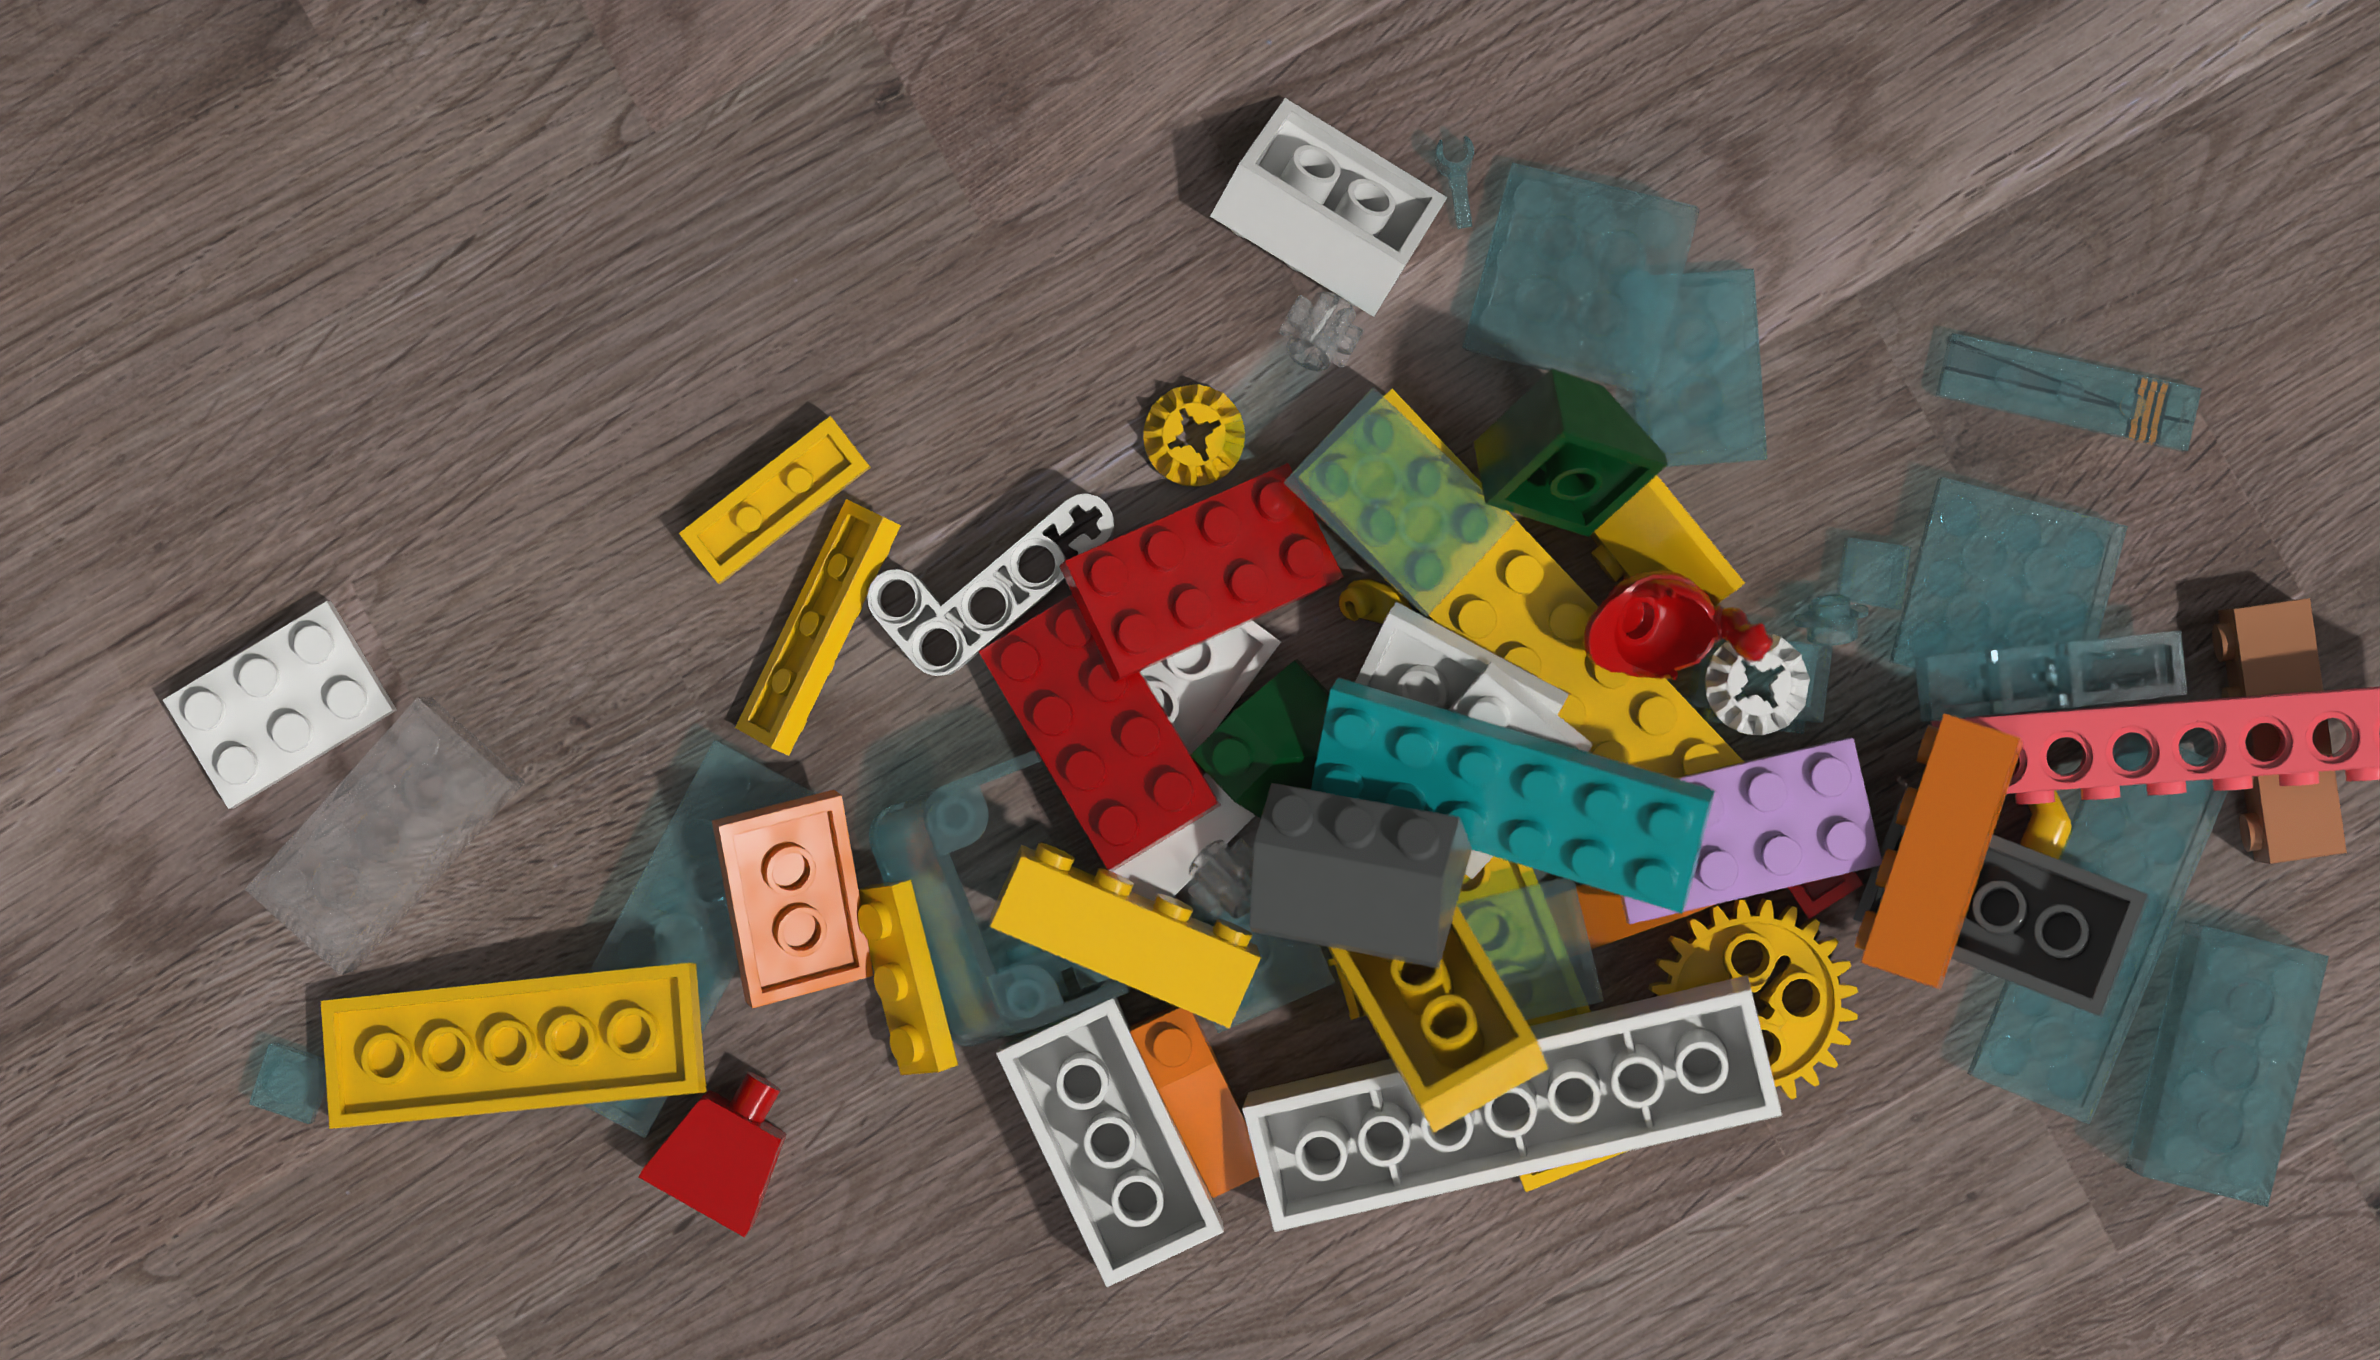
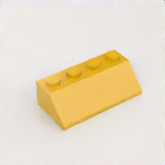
M1658 475L1590 535L1598 546L1591 552V555L1613 582H1616L1622 576L1624 579H1627L1641 572L1659 570L1676 572L1691 579L1708 595L1714 606L1745 584Z

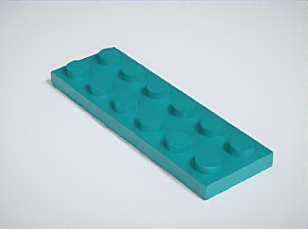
M1337 678L1330 690L1311 786L1312 791L1460 817L1472 850L1681 914L1688 901L1715 795V790L1341 678Z

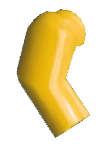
M1371 579L1353 581L1339 597L1340 611L1347 619L1352 621L1362 618L1384 624L1388 613L1396 602L1412 610L1406 595L1399 588Z
M2054 790L2055 802L2027 804L2032 816L2020 845L2059 860L2071 833L2072 825L2057 791Z

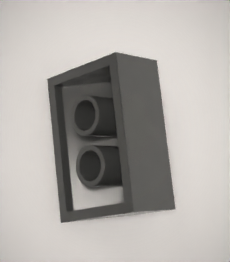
M1272 783L1254 841L1249 926L1251 931L1439 968L1472 851L1460 817Z

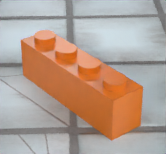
M1945 713L1939 728L1928 725L1917 757V762L1926 765L1919 789L1908 786L1897 815L1896 824L1906 827L1898 851L1889 848L1886 850L1878 871L1875 885L1885 888L1878 912L1866 911L1857 934L1855 947L1865 950L1861 963L1941 990L2023 746L2020 737Z

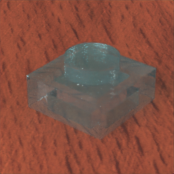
M277 1042L269 1043L249 1104L306 1124L315 1122L326 1089L325 1059Z

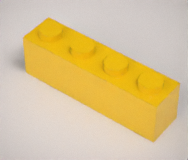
M1039 843L1036 851L1021 845L990 914L991 928L1230 1028L1261 959L1258 946L1250 942L1252 933L1223 919H1217L1215 925L1211 926L1190 916L1193 908L1173 897L1158 894L1155 901L1131 892L1134 883L1112 871L1099 868L1094 876L1072 866L1074 857L1051 845Z

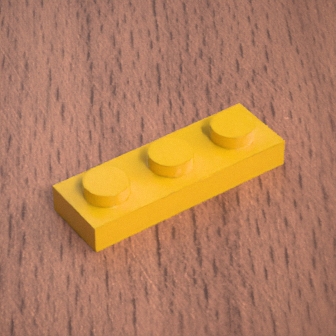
M829 416L687 526L679 535L718 584H722L868 471L871 466L833 417Z
M911 879L873 884L858 889L861 901L858 922L862 933L868 941L870 958L874 969V985L882 1001L890 1032V1048L897 1060L900 1075L937 1073L957 1066L958 1062Z

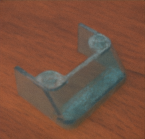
M1036 749L891 805L879 812L870 826L869 843L884 883L911 879L953 1042L959 1045L978 1046L1032 1030L1126 994L1130 990V986L1111 978L1062 997L1055 979L1044 968L1033 964H1021L996 973L950 852L974 843L986 830L989 810L980 785L1043 761Z

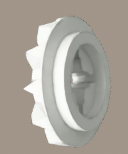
M1767 633L1773 639V644L1763 660L1759 662L1745 660L1748 666H1753L1758 672H1764L1768 669L1774 670L1778 666L1781 671L1774 675L1775 679L1768 684L1769 691L1772 694L1770 698L1774 702V706H1771L1768 701H1763L1759 695L1741 697L1739 700H1735L1734 697L1742 692L1741 688L1747 684L1748 678L1744 673L1746 668L1741 663L1743 658L1738 656L1728 641L1721 645L1711 658L1705 676L1706 696L1713 712L1728 727L1745 734H1769L1787 727L1805 707L1810 677L1803 662L1802 654L1781 636Z

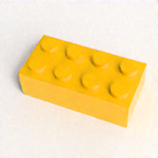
M1457 905L1439 968L1328 947L1433 1133L1548 1069L1537 1039Z

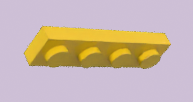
M848 499L845 500L735 726L736 729L771 749L788 756L790 755L799 734L806 725L807 718L827 677L833 670L835 660L852 625L862 610L870 584L876 578L883 562L887 558L901 525Z

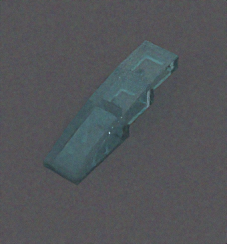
M2181 631L1915 657L1921 722L1942 720L1944 713L1957 718L2187 695Z

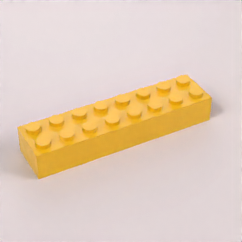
M1393 388L1297 478V482L1392 583L1406 595L1408 600L1425 618L1568 693L1569 695L1558 716L1593 743L1588 753L1672 778L1744 762L1666 678L1662 680L1650 677L1638 678L1620 672H1610L1590 662L1585 652L1584 633L1589 617L1598 606L1508 511L1485 504L1482 483Z

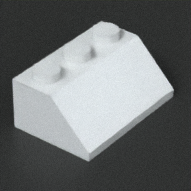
M1285 98L1240 161L1210 217L1230 228L1236 235L1248 239L1284 261L1293 270L1305 274L1336 293L1345 302L1357 306L1374 317L1447 197Z

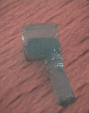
M1467 136L1463 138V148L1466 156L1463 161L1452 163L1444 157L1442 139L1437 144L1435 164L1438 171L1443 176L1448 177L1449 188L1452 191L1457 229L1473 227L1467 190V173L1473 165L1474 146Z

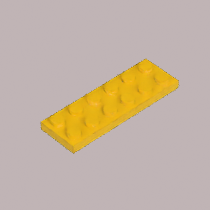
M696 963L670 964L321 1001L329 1129L706 1092Z

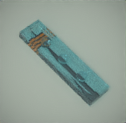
M1952 333L1948 338L1935 397L2186 452L2189 449L2202 389Z

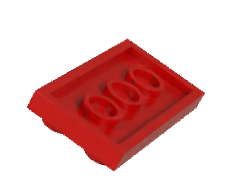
M1289 463L1065 560L1059 566L1114 682L1333 585L1344 577Z
M1073 594L979 651L983 661L1109 871H1115L1221 806L1142 672L1139 671L1114 682Z

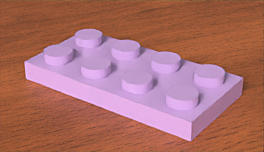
M1848 737L1675 778L1715 790L1692 886L1683 912L1881 865L1882 859L1854 738ZM1620 895L1628 924L1678 913Z

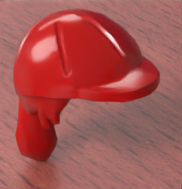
M1659 570L1638 573L1619 582L1611 590L1607 598L1589 617L1584 633V647L1590 662L1610 672H1620L1638 678L1650 677L1661 680L1672 678L1676 680L1678 676L1677 671L1700 663L1710 651L1715 641L1724 639L1729 642L1739 657L1749 662H1759L1763 660L1771 648L1773 639L1766 633L1763 623L1753 625L1741 609L1734 607L1723 608L1720 604L1714 606L1708 595L1691 579L1676 572Z

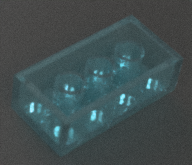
M2185 921L2125 1168L2142 1177L2268 1207L2329 956Z

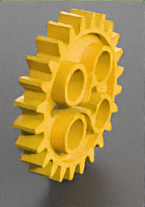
M1739 898L1735 899L1733 917L1727 918L1719 906L1713 905L1709 907L1711 925L1705 927L1702 923L1691 917L1686 920L1689 930L1693 935V938L1688 943L1674 936L1669 937L1668 941L1677 951L1678 956L1675 961L1656 959L1655 964L1667 972L1669 976L1667 982L1649 984L1648 989L1661 996L1748 975L1751 990L1756 993L1766 983L1779 958L1784 955L1788 956L1790 960L1789 965L1761 993L1760 999L1767 1006L1760 1015L1758 1014L1761 1030H1768L1774 1040V1049L1768 1059L1775 1087L1779 1086L1781 1091L1793 1100L1796 1098L1794 1080L1800 1076L1815 1087L1820 1084L1817 1074L1813 1069V1066L1818 1061L1832 1068L1838 1066L1837 1061L1828 1051L1831 1043L1838 1045H1850L1851 1040L1845 1034L1838 1031L1837 1028L1839 1022L1857 1020L1858 1014L1841 1007V999L1858 993V988L1854 985L1839 983L1837 977L1845 973L1852 965L1846 959L1830 961L1828 958L1839 943L1836 938L1830 936L1818 942L1814 940L1820 925L1817 919L1810 918L1799 928L1795 927L1797 919L1796 907L1787 905L1778 919H1776L1773 915L1771 900L1762 898L1756 914L1751 915L1745 900ZM1756 940L1763 952L1760 966L1754 972L1738 974L1731 962L1734 948L1742 941ZM1806 979L1813 991L1812 1001L1804 1011L1789 1013L1784 1008L1782 1002L1783 991L1791 981Z

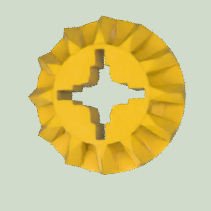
M1200 384L1171 389L1151 407L1145 421L1143 439L1147 456L1161 475L1180 485L1204 486L1222 479L1237 464L1244 448L1245 429L1239 410L1223 392ZM1184 409L1188 417H1192L1197 425H1203L1207 422L1210 425L1216 421L1220 423V426L1212 429L1213 433L1205 438V445L1207 447L1205 452L1209 458L1206 461H1203L1200 453H1196L1191 445L1182 448L1177 446L1172 449L1168 447L1169 444L1176 441V437L1184 432L1181 423L1183 418L1180 413Z

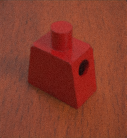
M747 1072L731 1101L709 1090L701 1097L646 1164L638 1178L745 1238L757 1219L787 1135L781 1129L765 1121L781 1089L765 1078L752 1072Z

